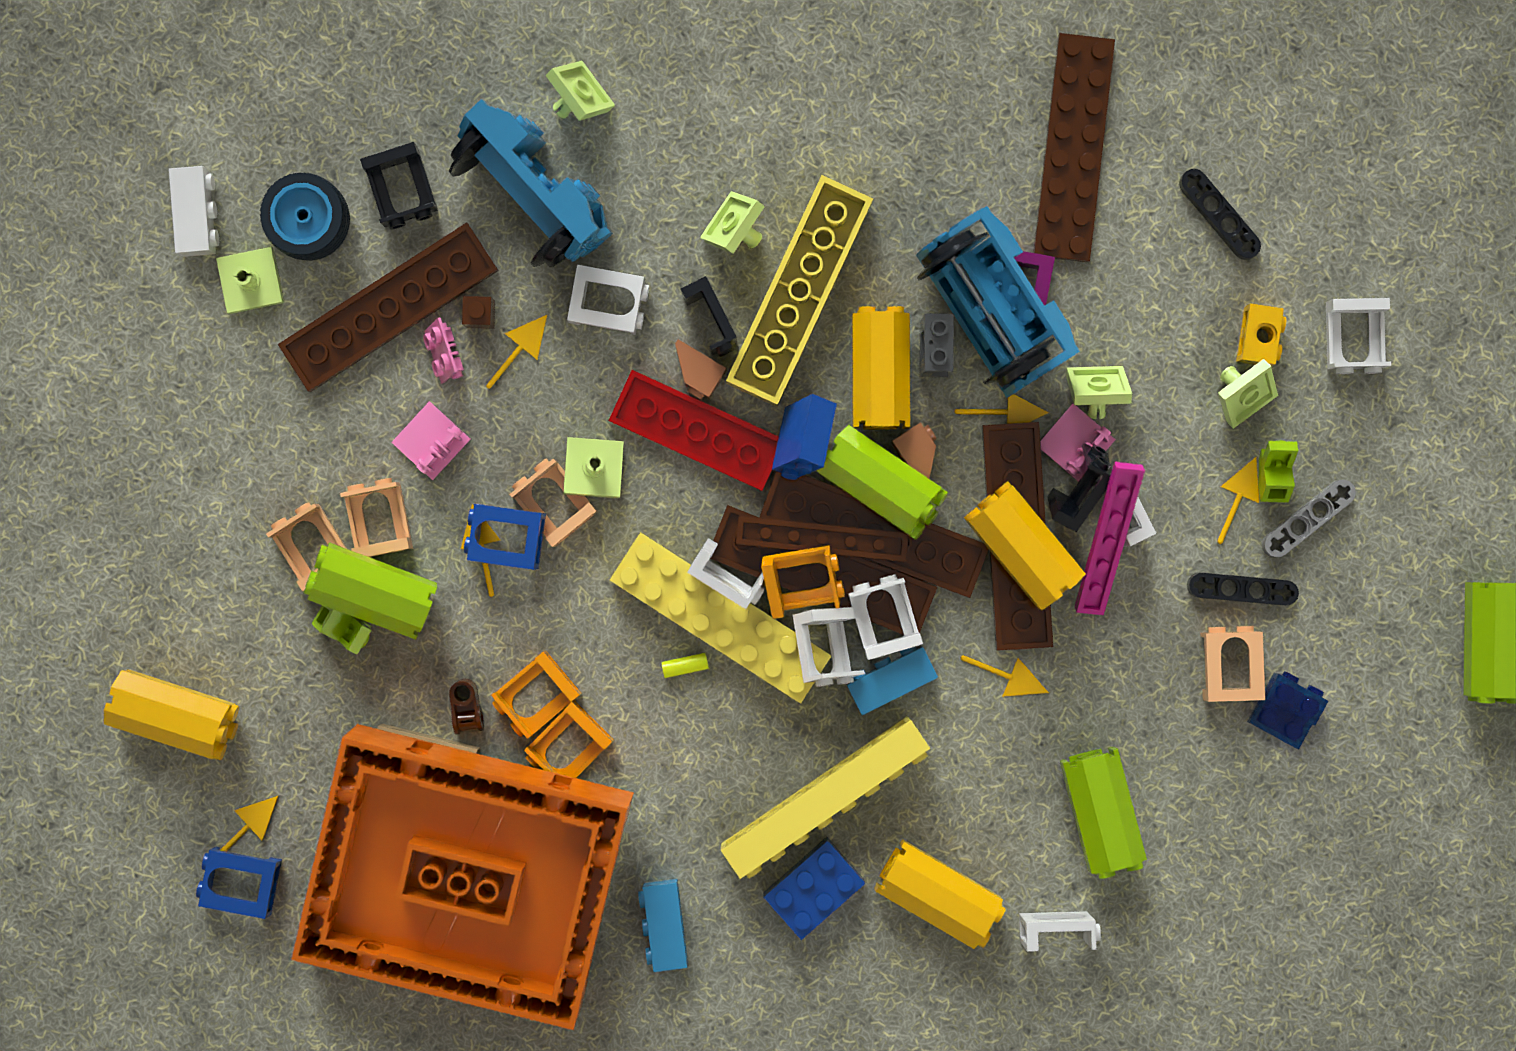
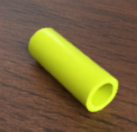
M706 653L661 662L664 678L709 669Z

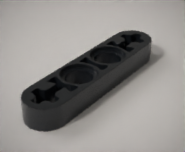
M1190 169L1186 171L1179 181L1180 189L1238 258L1249 260L1255 257L1261 249V242L1256 234L1201 170ZM1187 176H1189L1190 178L1197 177L1199 179V181L1197 182V186L1199 187V189L1202 191L1205 187H1207L1209 191L1203 193L1200 196V198L1197 199L1195 195H1197L1199 191L1194 186L1191 188L1187 186V183L1189 182ZM1211 196L1218 201V208L1215 211L1205 209L1203 202L1206 197ZM1224 218H1232L1235 221L1236 229L1234 232L1228 233L1223 230L1221 223ZM1243 230L1245 234L1240 237L1244 242L1251 241L1253 243L1251 246L1253 252H1243L1241 250L1243 247L1241 240L1238 238L1233 242L1231 238Z
M1195 573L1190 576L1187 582L1189 593L1197 598L1286 606L1295 603L1299 596L1296 584L1288 580ZM1200 577H1202L1204 583L1214 584L1213 578H1217L1215 584L1216 595H1212L1214 589H1202V593H1199L1198 588H1194V582H1199ZM1226 580H1232L1236 585V590L1231 596H1226L1221 591L1222 583ZM1255 582L1260 583L1264 588L1263 595L1257 599L1253 598L1249 593L1250 586ZM1284 585H1287V590L1292 593L1291 596L1286 597L1285 601H1283V596L1271 595L1272 600H1268L1271 589L1282 590Z

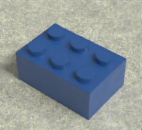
M826 837L765 890L763 897L802 940L866 883L864 878L829 838Z

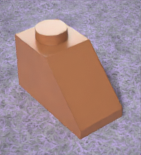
M678 339L675 346L685 385L689 387L687 392L699 400H702L704 396L710 399L727 369Z
M920 422L890 443L903 462L928 479L930 478L936 449L933 441L937 438L928 425L923 427Z

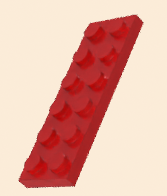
M631 370L608 420L760 491H763L772 471L779 438L777 435L634 370Z

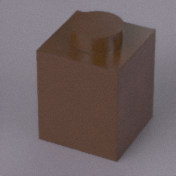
M463 296L462 325L466 328L494 329L495 300L492 297Z

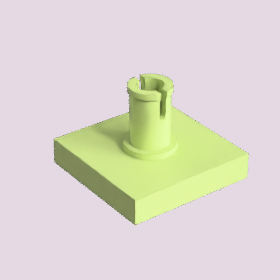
M583 61L552 68L545 75L562 97L553 105L554 111L561 108L556 113L561 118H567L573 112L577 119L581 121L607 113L615 106Z
M731 191L700 238L708 244L734 254L742 241L748 247L754 248L760 243L762 234L752 228V225L765 206L755 199Z
M272 247L216 258L228 314L284 303Z
M1264 359L1243 375L1234 366L1226 368L1221 373V380L1228 386L1218 392L1225 419L1233 429L1278 396L1271 365Z
M1123 366L1067 368L1066 378L1074 405H1089L1088 417L1097 419V412H1099V419L1105 418L1106 404H1131L1132 392Z
M567 437L563 494L620 498L624 441Z

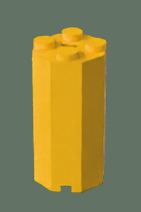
M873 306L859 307L857 313L852 314V427L858 429L859 424H863L864 430L897 429L900 423H903V429L910 428V313H904L903 306L887 307L886 311H876V307Z
M1008 481L999 487L993 495H988L977 504L980 510L975 507L963 517L1039 610H1043L1063 596L1062 593L1068 588L1070 590L1086 575L1020 493Z
M129 669L126 671L121 670L109 692V695L113 696L111 704L106 702L104 707V725L220 761L225 755L228 739L233 740L238 728V724L234 723L238 715L239 706L235 703Z
M902 839L899 843L902 849L895 848L879 875V877L884 879L882 885L876 882L875 892L973 949L977 946L984 948L991 936L989 929L994 922L998 923L1001 920L1006 909L1002 906L1003 899L1001 896Z

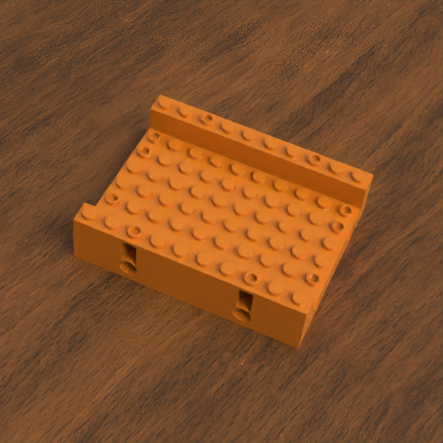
M357 724L341 740L291 960L574 1030L582 1007L588 983L587 978L634 792Z

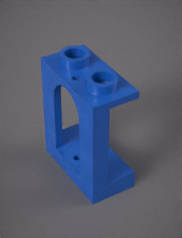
M474 504V509H470L468 515V525L471 526L470 537H466L464 544V553L467 554V560L532 570L539 569L546 513ZM498 521L528 526L525 553L482 547L479 544L482 522Z
M220 847L210 849L208 853H205L202 860V870H205L203 881L199 882L196 891V897L199 898L198 906L266 919L272 914L282 859L273 857L262 859L220 851ZM217 868H229L262 875L257 902L214 893L212 886L215 870Z

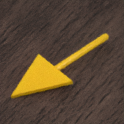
M547 315L504 333L518 344V347L487 383L486 387L488 389L495 384L522 349L536 360L538 359Z
M1015 394L1008 397L1007 409H955L954 411L955 414L1007 415V424L1028 423L1049 413Z
M1256 457L1221 486L1236 493L1237 496L1217 540L1218 544L1223 543L1242 496L1259 503Z
M468 521L461 549H464L466 537H470L471 526L468 525ZM487 521L482 522L479 544L484 547V544L501 541ZM482 562L488 594L490 597H493L494 590L488 563Z
M965 655L960 657L964 662L1009 679L1003 696L1049 693L1019 658H1017L1012 673L1009 674Z
M279 796L234 810L246 825L220 851L227 852L249 829L263 841Z

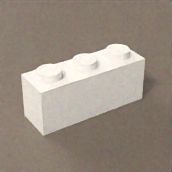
M204 166L169 168L175 253L182 257L216 254L215 246H219L220 241L217 229H214L213 219L217 218V206L212 201L211 191L215 190L213 174H210V171Z

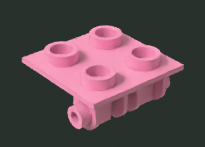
M439 317L425 330L423 340L428 351L431 350L433 356L432 369L434 375L439 377L441 384H443L451 377L452 380L463 377L462 371H464L460 357L453 358L459 355L458 351L451 352V348L456 347V343H451L454 342L451 327H447L446 323H442Z
M429 401L391 443L407 456L423 474L434 480L471 439Z
M1072 403L1042 438L1040 443L1041 450L1079 482L1088 469L1082 449L1083 443L1091 447L1097 445L1106 451L1116 439L1110 435L1111 432L1106 427H1100Z

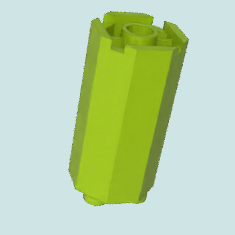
M850 425L836 436L833 441L835 446L832 450L827 449L824 467L818 469L817 472L916 540L923 532L924 524L926 523L930 526L939 513L935 508L944 502L948 492Z
M330 542L328 546L321 545L314 565L318 570L317 572L311 571L305 585L304 594L308 595L307 600L412 639H417L418 632H421L433 601L429 599L431 594L436 593V582Z
M1465 582L1463 695L1468 696V701L1495 703L1496 698V702L1516 704V583Z
M1107 747L1108 753L1102 754L1101 749H1095L1068 757L1070 763L1065 759L1059 761L1088 871L1091 874L1098 875L1099 879L1115 876V871L1125 868L1128 872L1144 868L1142 862L1147 860L1120 755L1116 747Z

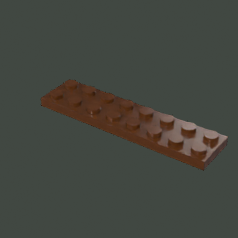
M1059 33L1033 253L1052 256L1055 259L1090 262L1115 39Z
M466 222L283 340L278 346L307 391L312 392L499 270L470 225Z
M1039 422L982 425L986 497L993 495L999 487L1008 481L1046 525ZM990 551L996 650L1054 647L1051 605L1043 610H1039Z
M780 472L775 474L759 517L905 533L840 488L806 475L798 477L796 480L782 477ZM925 523L923 532L916 540L908 535L906 562L865 558L971 598L989 549L980 541L935 524L929 526Z
M727 505L713 540L718 545L710 559L759 578L762 573L763 556L796 550L736 544L739 516L760 517ZM837 555L839 571H835L837 581L842 580L845 597L840 598V608L852 607L848 593L854 592L853 586L869 582L870 587L881 584L880 578L896 574L897 579L904 578L905 588L917 629L920 633L938 587L861 557ZM821 563L777 569L780 586L794 592L825 586L830 580L827 567ZM882 589L871 592L866 601L870 621L904 635L892 595ZM834 602L826 603L827 605L835 608Z

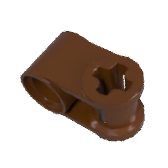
M463 678L458 680L449 690L452 726L455 735L460 734L461 731L472 729L484 731L483 712L480 706L477 685L470 679ZM465 685L470 689L469 699H461L458 696V686Z

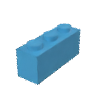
M922 646L899 651L901 656L892 661L890 657H886L874 664L876 669L868 673L864 670V675L856 676L853 683L846 684L861 715L938 678Z
M678 879L644 883L643 891H638L640 908H645L647 918L642 919L644 937L649 936L650 947L645 948L647 965L652 964L653 972L687 968L688 957Z

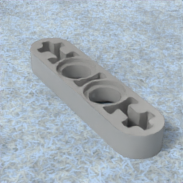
M1337 480L1327 486L1263 538L1262 549L1264 553L1270 557H1282L1354 500L1356 495L1354 485L1347 480ZM1337 486L1347 488L1345 492L1346 499L1340 497L1331 502L1325 498L1326 494L1328 498L1335 496L1338 493ZM1317 502H1322L1327 509L1325 516L1322 518H1317L1312 512L1313 505ZM1296 519L1301 520L1305 525L1304 532L1299 536L1294 535L1290 530L1291 523ZM1284 529L1286 536L1292 539L1293 542L1290 543L1289 539L1284 540L1279 545L1280 551H1271L1269 547L1272 545V542L1270 540L1272 538L1274 540L1281 539L1284 536L1281 530Z

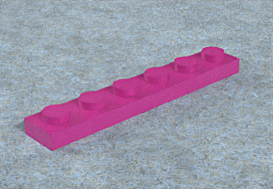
M1114 462L1084 570L1086 575L1082 578L1075 602L1076 613L1104 615L1144 477L1145 469L1143 465Z

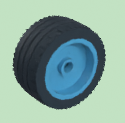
M311 173L288 174L274 182L262 199L260 221L263 231L271 244L289 257L306 261L322 259L335 252L346 239L350 225L348 205L341 192L323 177ZM305 213L308 214V217L305 220H303V215Z

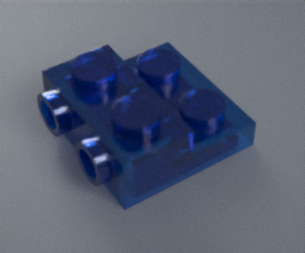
M1286 671L1282 675L1273 673L1265 688V700L1258 701L1247 722L1299 750L1312 725L1315 726L1328 700L1322 698L1324 695L1323 691L1312 685H1308L1307 689L1297 684L1299 678Z

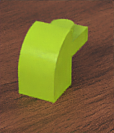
M1283 440L1268 441L1266 449H1261L1258 471L1260 502L1289 503L1295 487L1292 467L1298 453L1297 442Z
M321 606L312 622V625L320 633L339 641L352 653L358 654L360 649L365 647L369 641L371 625L369 623L326 606Z

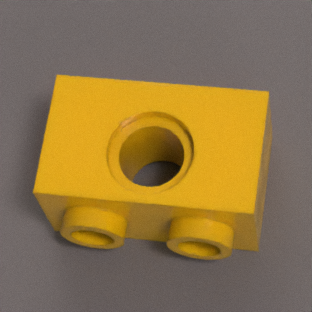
M1251 303L1244 307L1236 362L1256 365L1264 359L1273 366L1276 364V361L1280 360L1282 355V344H1279L1280 333H1284L1286 327V317L1283 316L1284 308ZM1258 329H1263L1267 332L1268 340L1266 343L1258 340Z

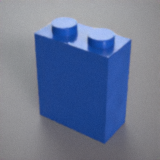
M811 394L785 407L772 470L780 472L784 478L796 480L798 477L811 474L813 471L824 467L837 403Z

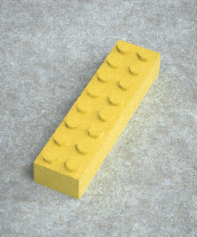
M821 175L726 379V384L778 407L872 205L873 198Z
M640 532L610 578V581L801 704L815 682H803L795 631L778 620L772 619V616L751 603L744 609L687 573L691 564ZM811 642L814 664L817 671L821 673L831 655Z
M906 716L721 843V852L740 879L745 875L749 879L762 870L761 866L770 859L771 862H774L786 853V847L792 843L798 846L810 837L808 834L812 829L818 827L821 830L833 821L832 816L840 810L843 814L857 805L856 799L862 795L869 797L881 788L879 784L887 778L892 781L904 773L902 769L910 762L913 765L921 762L928 756L926 751L931 748L911 719Z

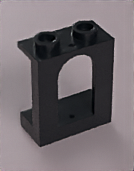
M414 142L360 159L362 168L367 173L381 217L379 221L384 227L389 226L391 230L401 228L406 225L405 221L413 218H416L417 221L426 220L433 216L432 212L438 211L418 146ZM408 162L420 203L416 208L398 213L392 205L381 170Z
M705 276L681 288V293L687 306L704 298L724 337L723 340L709 346L712 356L718 353L719 357H722L734 351V345L737 344V336L707 277Z
M1083 443L1082 449L1088 469L1071 494L1067 496L1053 488L1047 496L1052 519L1076 533L1106 491L1112 473L1111 464L1107 456L1108 453L1097 445L1091 447L1086 443ZM1102 475L1094 489L1091 491V493L1079 509L1078 506L1080 505L1082 500L1085 498V496L1087 495L1093 484L1096 482L1098 477Z

